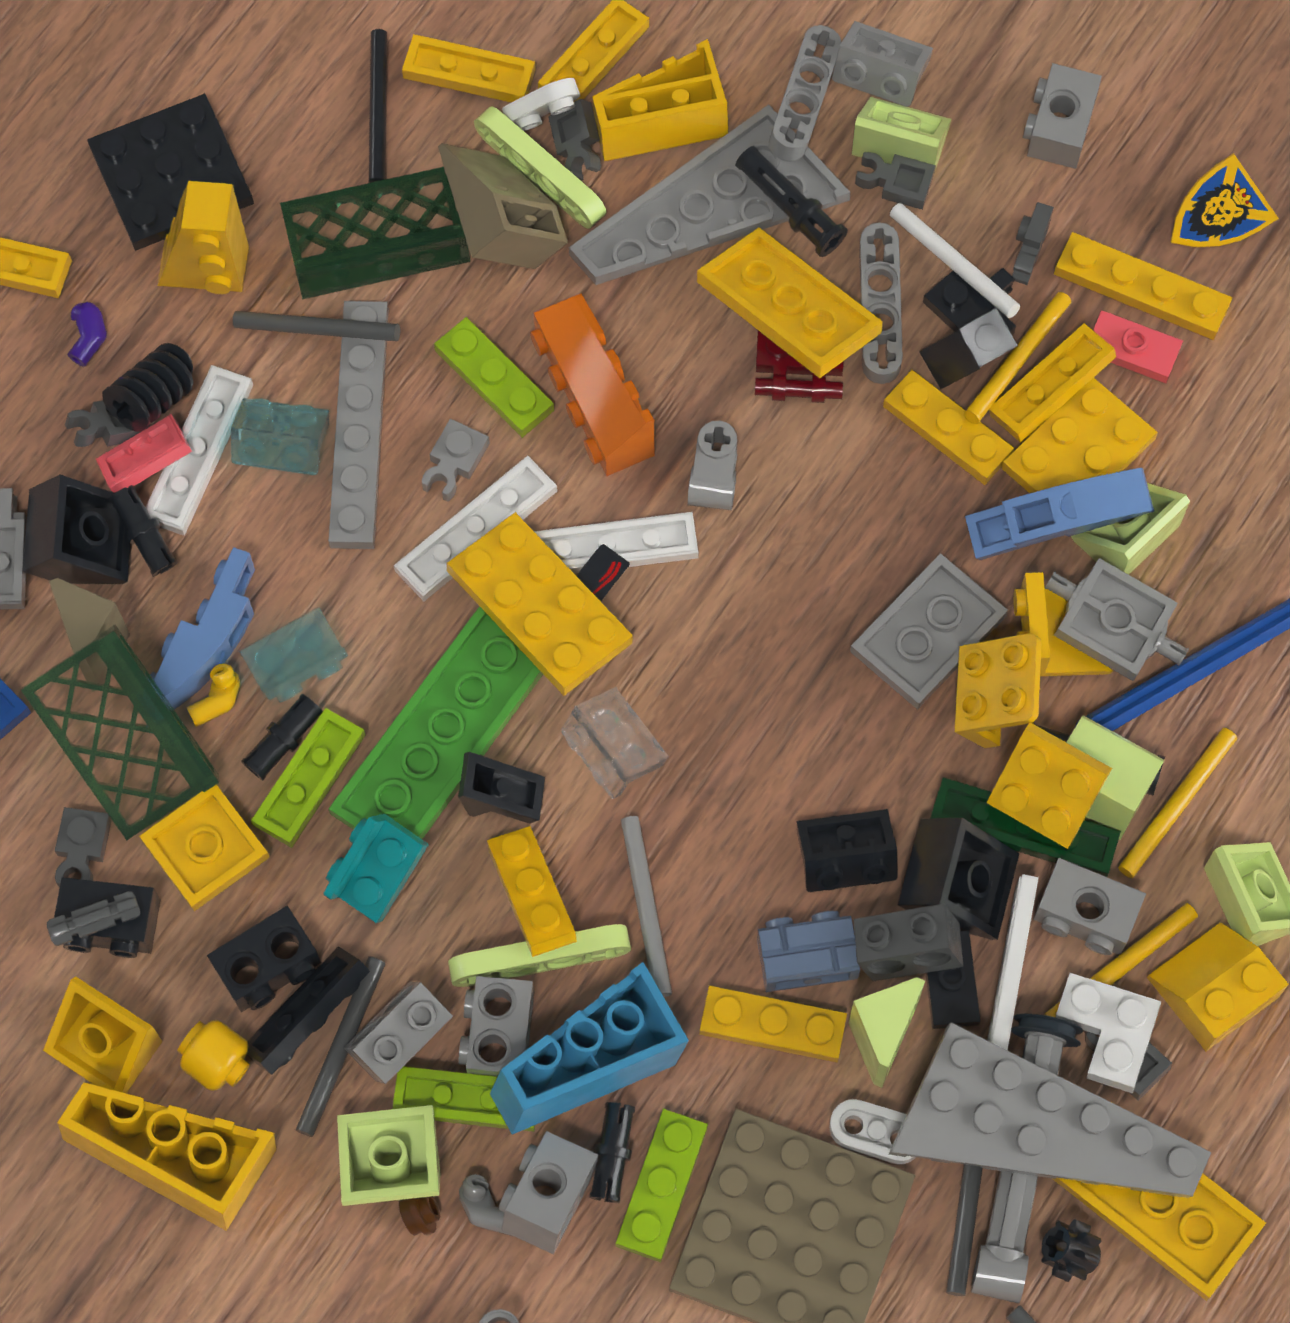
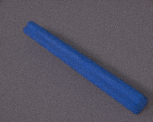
M1290 598L1185 658L1179 666L1177 664L1171 666L1085 717L1113 731L1290 629Z

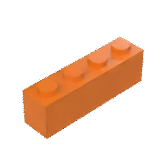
M582 293L534 312L535 330L530 331L533 345L539 356L547 355L552 365L548 367L550 379L557 392L565 391L569 399V403L566 404L569 418L575 428L582 426L588 438L584 440V446L593 465L600 463L606 476H609L654 457V418L648 408L642 410L638 400L640 398L639 392L632 380L623 383L625 381L620 359L614 349L604 351L603 346L606 345L604 332Z

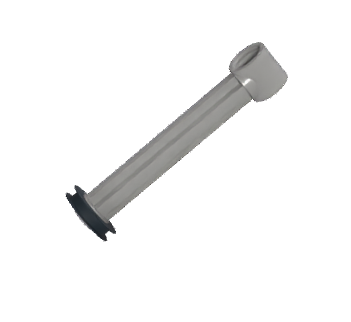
M1027 1013L1014 1015L1013 1018L1019 1023V1026L1011 1028V1032L1018 1037L1026 1039L1022 1058L1058 1076L1063 1047L1080 1046L1081 1043L1075 1038V1035L1083 1033V1029L1076 1024L1051 1016ZM1000 1171L986 1245H980L971 1293L1020 1303L1029 1256L1024 1254L1038 1176Z

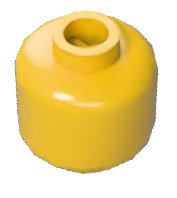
M212 1020L206 1025L199 1021L189 1031L177 1049V1052L182 1055L180 1059L181 1069L210 1091L218 1090L226 1083L234 1087L250 1067V1064L244 1060L248 1052V1042L219 1020Z

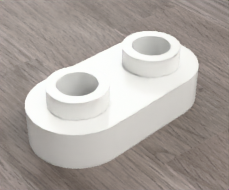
M574 78L561 79L503 107L502 111L519 128L527 131L541 125V117L549 113L551 115H558L575 107L574 100L580 97V92Z
M857 1099L846 1100L834 1109L829 1128L832 1138L839 1146L894 1164H906L916 1158L888 1155L892 1147L890 1137L899 1132L907 1114ZM850 1119L859 1121L862 1125L861 1132L858 1134L848 1133L844 1127L845 1122Z

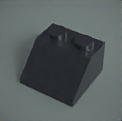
M61 474L30 488L22 572L47 580L59 578L71 584H124L128 582L130 543L126 537L128 530L115 507L109 501V498L115 493Z
M964 818L920 819L898 906L909 910L946 904L958 920L960 931L969 930V934L990 940H998L1019 853Z

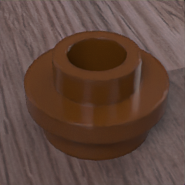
M433 1196L399 1201L402 1220L412 1235L415 1236L420 1233L430 1235L436 1231V1221L440 1219V1211Z

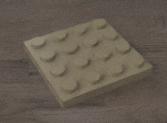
M735 1109L669 1291L752 1323H864L916 1175Z

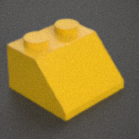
M1221 922L1147 976V979L1205 1051H1208L1277 1000L1289 985L1258 946Z

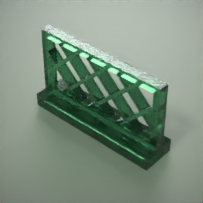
M444 167L280 203L302 300L470 262L466 237ZM442 183L443 190L434 201L418 194L424 186ZM393 193L402 197L392 210L377 203L381 196ZM351 202L360 206L351 219L335 212L341 204ZM411 202L427 209L417 222L401 215ZM369 211L385 218L376 231L360 224ZM311 212L318 215V217L309 228L293 222L292 215ZM436 214L451 220L453 224L435 229L427 227ZM327 221L343 227L334 240L318 234ZM394 223L410 230L404 236L395 238L385 236ZM352 233L368 239L363 245L350 248L343 246ZM310 242L326 248L323 254L305 258L301 257V253Z
M113 625L101 633L98 638L21 688L22 693L126 840L199 792H206L219 783V773L116 625ZM95 652L98 653L107 666L104 684L77 679L80 662ZM74 666L72 678L60 676ZM111 674L117 680L121 688L109 685ZM49 682L70 685L66 709L45 706L35 691ZM75 686L103 691L98 716L71 711ZM108 693L128 696L134 705L131 722L103 717ZM138 712L147 725L136 723ZM52 715L64 717L62 729ZM69 718L97 723L92 748L71 743L66 736ZM102 724L129 729L125 753L97 749ZM134 730L152 733L160 742L157 760L129 755ZM164 749L174 763L162 761ZM79 753L90 755L89 765L85 763ZM95 756L123 761L118 785L97 780L92 773ZM128 762L155 767L151 791L123 786ZM160 768L180 771L190 786L176 795L156 792ZM106 791L117 792L115 804ZM122 793L149 798L146 815L131 825L128 824L119 811ZM154 799L165 801L152 810Z

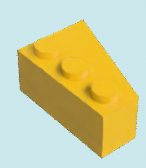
M708 39L696 44V51L678 60L672 56L662 61V68L641 77L638 73L592 96L594 118L604 161L722 138L728 134L727 101Z
M188 181L178 205L177 215L173 217L170 232L164 240L157 286L206 289L214 294H227L230 291L243 292L249 244L232 184Z

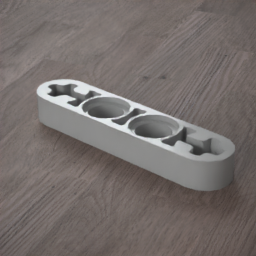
M818 25L809 28L801 44L769 138L771 152L781 160L795 161L800 159L804 155L810 141L841 44L839 34L828 26ZM817 44L825 46L821 58L813 56ZM805 71L817 74L821 81L809 83L801 77L800 73ZM801 102L807 105L811 112L799 114L793 111L789 104ZM789 127L797 129L793 143L785 140Z
M879 222L867 226L861 234L859 246L860 304L874 315L886 314L892 319L893 326L886 331H882L880 335L863 346L861 350L862 369L865 376L874 383L885 384L897 378L900 373L903 357L900 253L898 233L890 225ZM879 238L882 239L883 245H885L883 261L875 262L876 247L873 243L874 239ZM875 275H884L890 279L892 286L887 291L878 292L871 289L868 281ZM878 344H886L885 355L888 365L885 369L879 368V364L876 362Z

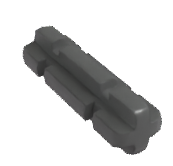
M127 891L114 896L115 901L109 903L105 899L71 911L72 916L66 918L63 914L49 919L47 929L51 941L55 946H60L73 941L72 936L78 934L82 938L116 925L115 920L121 919L124 923L137 918L140 915V908L136 896L132 891Z

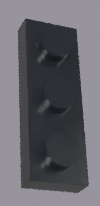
M338 946L316 969L315 973L247 1041L249 1046L247 1056L272 1075L279 1067L284 1066L292 1059L295 1050L311 1033L319 1030L325 1024L329 1014L345 998L355 993L360 982L370 972L368 968L358 958Z

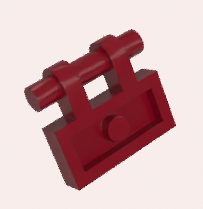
M758 330L756 372L773 373V379L755 378V395L772 396V401H785V397L811 398L812 403H824L825 399L842 400L843 382L826 381V376L843 377L844 361L819 378ZM786 374L812 375V381L786 379Z

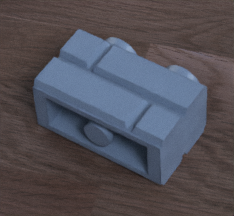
M824 911L812 915V921L794 924L793 919L789 917L767 921L765 923L766 928L758 929L757 934L765 991L773 992L858 979L860 966L857 964L856 943L851 916L840 917L838 911Z

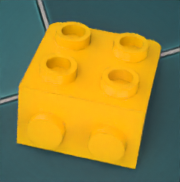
M1043 572L1025 573L1021 588L1014 589L1015 616H1021L1022 631H1018L1017 635L1032 633L1041 639L1040 676L1111 674L1114 671L1113 669L1054 636L1065 617L1068 601L1045 589Z
M1028 633L959 646L955 733L983 748L1000 746L1001 728L1029 724L1037 719L1039 712L1042 646L1041 639L1038 636Z

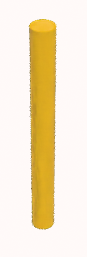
M1058 292L1019 341L1018 346L1013 349L964 413L969 422L978 424L1062 316L1071 304V299L1067 294Z
M1227 728L1221 729L1118 866L1122 874L1128 878H1134L1237 740L1235 733Z
M1185 903L1089 979L1108 985L1114 984L1197 919V912L1189 903ZM1060 1002L1044 1015L1056 1018Z

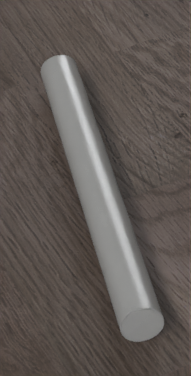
M629 816L621 819V825L649 973L663 997H668L672 995V989L638 816Z

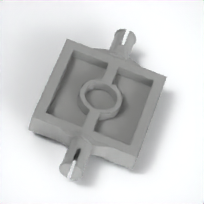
M1100 558L1097 560L1089 576L1079 582L1078 585L1054 571L1045 586V589L1068 601L1065 617L1054 636L1132 681L1138 675L1144 662L1154 655L1155 652L1179 666L1189 650L1165 636L1168 620L1178 603Z

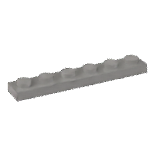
M344 301L343 320L388 323L389 308L387 302ZM342 337L328 540L330 548H375L387 341L348 337Z

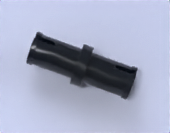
M134 485L128 488L125 487L113 494L109 501L115 507L128 530L126 537L129 543L136 544L150 569L151 575L154 577L173 568L178 562L171 554L158 531L161 525L157 518L151 519Z
M302 693L299 699L277 723L271 722L266 727L268 733L241 760L242 764L263 781L288 750L291 752L295 751L299 746L297 740L322 714V709Z
M614 1102L605 1103L606 1109L600 1144H595L594 1153L598 1154L592 1192H590L589 1198L598 1201L605 1199L604 1202L620 1203L625 1161H630L632 1150L628 1149L635 1107L626 1104L624 1107H620L621 1103Z

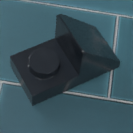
M994 308L922 349L919 353L939 388L943 389L976 372L983 365L1018 345L997 308Z
M472 752L464 753L458 798L469 816L475 817L492 811L530 824L540 820L545 777Z

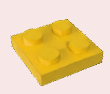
M1030 722L1020 737L986 803L1068 849L1112 768Z
M216 783L207 787L139 836L194 912L270 858L266 849Z

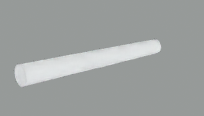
M898 203L892 208L890 217L1005 316L1012 318L1017 314L1020 309L1019 303L902 203Z

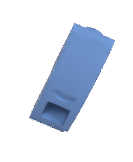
M1136 468L1079 480L1002 501L1003 505L967 515L965 518L975 557L978 560H983L1066 535L1070 537L1154 512L1144 470L1143 468Z
M233 547L228 560L223 559L220 561L214 575V585L216 586L210 600L204 599L198 609L196 624L198 626L181 620L176 632H170L166 637L161 656L164 659L158 672H152L148 677L143 691V697L146 698L145 702L152 716L158 718L165 716L197 693L211 679V670L216 665L226 662L244 636L254 616L250 600L244 596L255 571L249 552Z

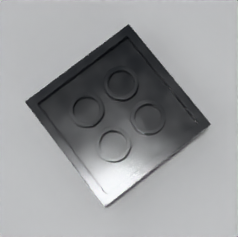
M205 93L87 139L89 148L135 251L162 241L169 234L173 217L177 215L178 205L188 181L232 184L239 210L254 204L251 192Z

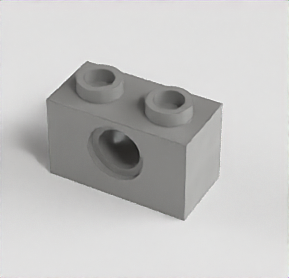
M1052 63L1048 79L1040 77L1033 102L1040 104L1038 115L1029 113L1023 138L1030 140L1028 157L1077 169L1097 98L1101 75ZM1056 112L1063 113V114L1067 115L1068 117H1065V118L1057 117V116H1055L1053 113H1056Z
M1058 858L1033 920L1042 923L1041 927L1055 936L1067 937L1069 934L1086 941L1085 946L1096 953L1111 955L1113 952L1120 955L1127 944L1146 893ZM1082 902L1093 904L1099 912V917L1096 919L1082 917L1078 913L1076 905Z
M546 1131L538 1146L530 1144L519 1167V1170L524 1172L518 1186L510 1183L501 1199L499 1210L504 1212L502 1231L554 1255L594 1176L598 1154ZM545 1185L553 1188L556 1193L545 1196L538 1193L535 1188Z

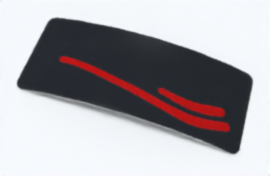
M602 544L580 570L577 577L602 601L629 567L630 563L608 546Z

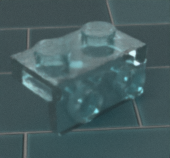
M243 398L231 426L232 463L317 475L320 468V447L329 426V410L313 408L309 405L296 406L270 402L266 399Z
M320 607L314 608L239 650L264 697L268 700L277 697L279 703L300 693L303 690L300 683L316 675L319 680H322L342 669L343 666L340 661L349 656L345 648L341 647Z

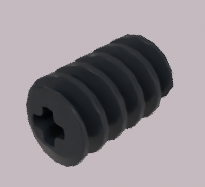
M172 343L161 344L102 391L103 402L107 410L126 428L135 432L145 430L150 423H153L160 417V414L167 412L171 405H175L182 399V396H186L192 391L194 384L192 379V360L188 353L178 345Z

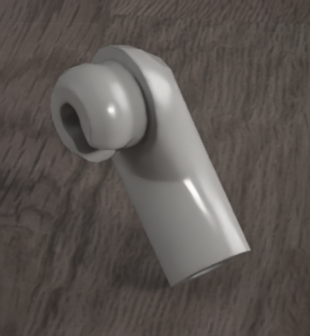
M477 1174L466 1177L459 1189V1200L469 1221L477 1227L510 1235L502 1231L504 1212L495 1206L488 1189L489 1184L487 1180Z

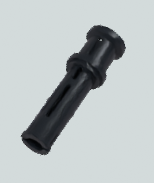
M755 146L749 147L739 156L735 166L742 170L789 217L790 228L796 233L801 232L816 246L815 252L820 257L827 256L840 245L846 237L848 229L843 224L837 225L822 210L823 206L819 200L807 199L780 171L758 152ZM763 174H767L785 194L782 195L763 177ZM814 224H818L824 232L821 233L814 227Z

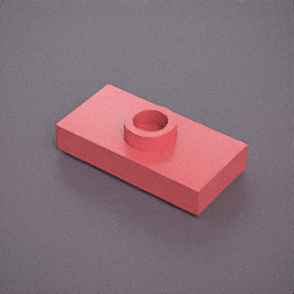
M1102 310L1093 329L1094 332L1115 348L1116 358L1110 363L1167 383L1183 340Z
M170 414L96 458V461L110 490L116 493L125 487L137 485L189 454L192 450L178 422Z

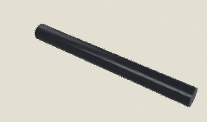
M383 29L372 30L370 40L368 182L374 186H381L386 182L387 32Z

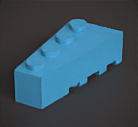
M644 962L631 970L626 978L602 992L597 1000L582 1011L579 1010L566 1019L560 1028L552 1034L544 1036L503 1067L499 1072L490 1095L513 1135L675 1066L689 1040Z

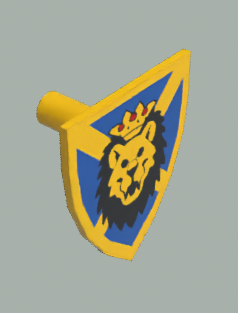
M1233 153L1200 177L1184 197L1175 217L1171 243L1191 247L1222 246L1241 241L1261 231L1279 218Z

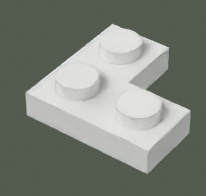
M1070 973L1056 1018L1076 1024L1084 1031L1100 1035L1087 1073V1079L1133 1093L1161 1001Z

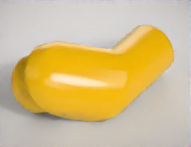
M229 664L216 665L210 672L212 683L208 697L186 707L195 727L219 717L233 708L239 691L240 680L239 675L234 672Z

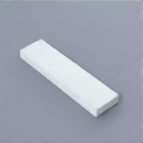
M211 365L181 429L192 452L163 469L145 507L151 519L157 518L161 528L185 536L253 387L251 378Z
M527 455L394 565L395 572L423 602L426 601L453 578L447 572V562L516 512L524 520L557 492V485Z
M693 512L534 531L574 574L580 572L602 544H605L630 563L629 567L697 559L699 553Z
M1025 874L1019 877L1015 887L987 1041L1005 1050H1008L1039 878Z

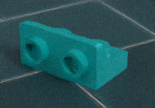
M386 814L372 816L368 819L364 818L356 825L349 838V841L353 844L344 858L340 857L331 866L326 876L329 884L323 893L330 900L341 898L375 923L384 920L429 846L427 842Z

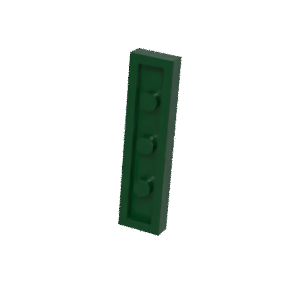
M945 777L942 778L930 819L964 818L1017 852L1057 863L1058 858H1061L1105 877L1108 876L1121 831L1084 820L1073 842L1067 849L986 803L992 792Z

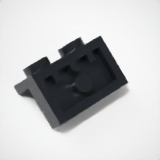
M888 809L796 821L797 836L804 864L805 886L808 892L879 884L897 880V846Z

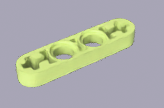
M491 106L474 120V126L478 134L489 146L501 156L506 157L536 187L580 225L589 229L606 215V208L603 202L589 187L500 110Z
M613 924L576 931L577 942L532 957L526 941L460 954L448 961L451 982L456 987L474 986L476 976L510 979L619 957L631 951L628 930L625 925Z

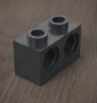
M288 905L207 955L241 1013L248 1008L257 1010L267 1005L275 998L276 994L274 992L288 983L297 985L304 982L315 973V966L321 963L316 949ZM295 942L299 945V948L293 957L280 959L275 956L277 948L282 943ZM252 966L258 969V975L251 983L239 984L235 982L236 974L242 968Z

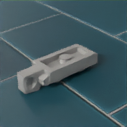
M0 488V610L25 609L26 573L22 572L26 514L25 512H17V496H14L13 488Z

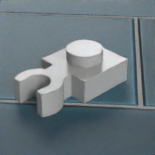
M449 419L429 454L430 461L437 464V466L431 467L424 473L422 478L423 490L428 492L434 482L444 481L447 485L442 492L443 500L450 501L456 493L455 479L457 475L467 479L471 478L490 444L489 436Z

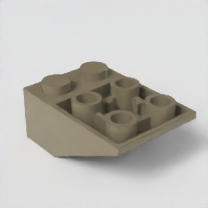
M444 143L438 146L472 258L536 269L568 243L557 206L506 157Z

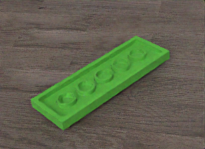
M480 606L329 807L330 815L354 830L356 825L364 818L368 819L372 816L386 814L423 839L459 790L464 753L472 752L484 756L543 676V673Z

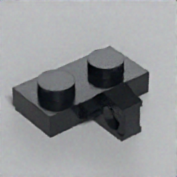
M1004 268L989 278L1007 294L1013 291L1012 285L1015 279ZM954 271L934 286L923 298V303L953 331L996 308ZM998 310L1010 333L1013 335L1016 325Z

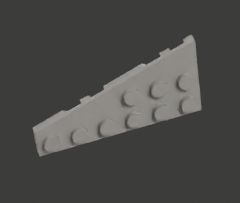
M768 104L569 247V256L592 282L598 285L748 235L758 227L763 230L789 221V217L742 170L735 166L739 156L751 146H755L758 152L780 171L807 199L819 200L823 206L822 210L850 201L851 192L808 146L804 155L795 161L781 160L771 152L769 138L778 114ZM790 127L785 140L793 143L796 133ZM763 174V177L782 195L785 194L767 174Z
M950 1023L946 1027L888 1155L911 1156L931 1159V1161L953 1162L980 1166L984 1169L1053 1179L1063 1178L1087 1184H1104L1130 1188L1136 1191L1189 1198L1194 1195L1211 1152Z

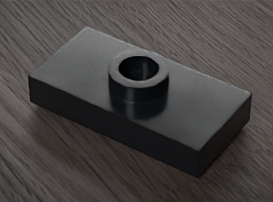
M969 930L960 931L963 967L926 973L932 1029L946 1028L950 1023L964 1027L979 1025L981 1022Z

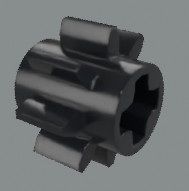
M1073 1219L1070 1225L1058 1220L1056 1226L1045 1234L1042 1241V1253L1044 1256L1041 1261L1053 1267V1276L1067 1282L1071 1280L1072 1276L1086 1280L1087 1274L1096 1269L1101 1258L1099 1244L1102 1240L1090 1234V1225L1077 1219Z

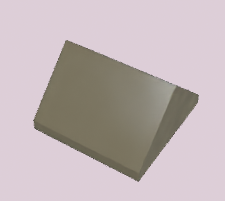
M62 579L50 580L49 583L76 662L92 692L102 688L130 633L115 602Z

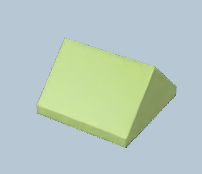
M870 97L856 119L852 155L862 158L864 152H872L879 155L884 163L892 164L894 155L897 154L933 164L937 167L952 119Z
M1147 483L1154 512L1071 536V538L1096 562L1100 558L1129 575L1181 525L1190 500L1186 494Z
M1083 715L1066 743L1112 768L1085 821L1121 831L1119 840H1121L1165 760Z
M1271 842L1222 845L1216 848L1206 863L1204 870L1230 928L1256 946L1289 935L1290 884Z
M920 978L910 979L853 1001L848 1024L873 1084L881 1088L885 1083L918 1006L925 981Z
M433 1105L337 1115L342 1206L439 1196L441 1173Z

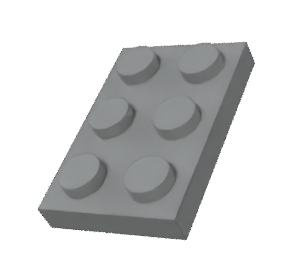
M940 553L851 645L850 652L918 710L958 668L959 646L983 642L1007 617L1008 609Z

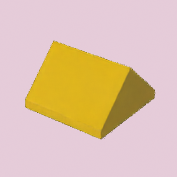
M75 976L69 982L43 1051L92 1084L127 1093L163 1041L153 1026Z

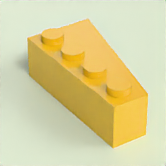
M83 1082L57 1122L62 1138L67 1143L225 1231L229 1228L276 1152L273 1132L258 1128L257 1131L236 1126L232 1121L215 1117V1120L188 1113L187 1109L172 1105L165 1107L144 1101V1098L85 1082Z

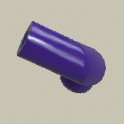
M91 302L78 303L71 310V320H76L80 338L67 355L73 362L82 367L87 365L107 336L102 312Z

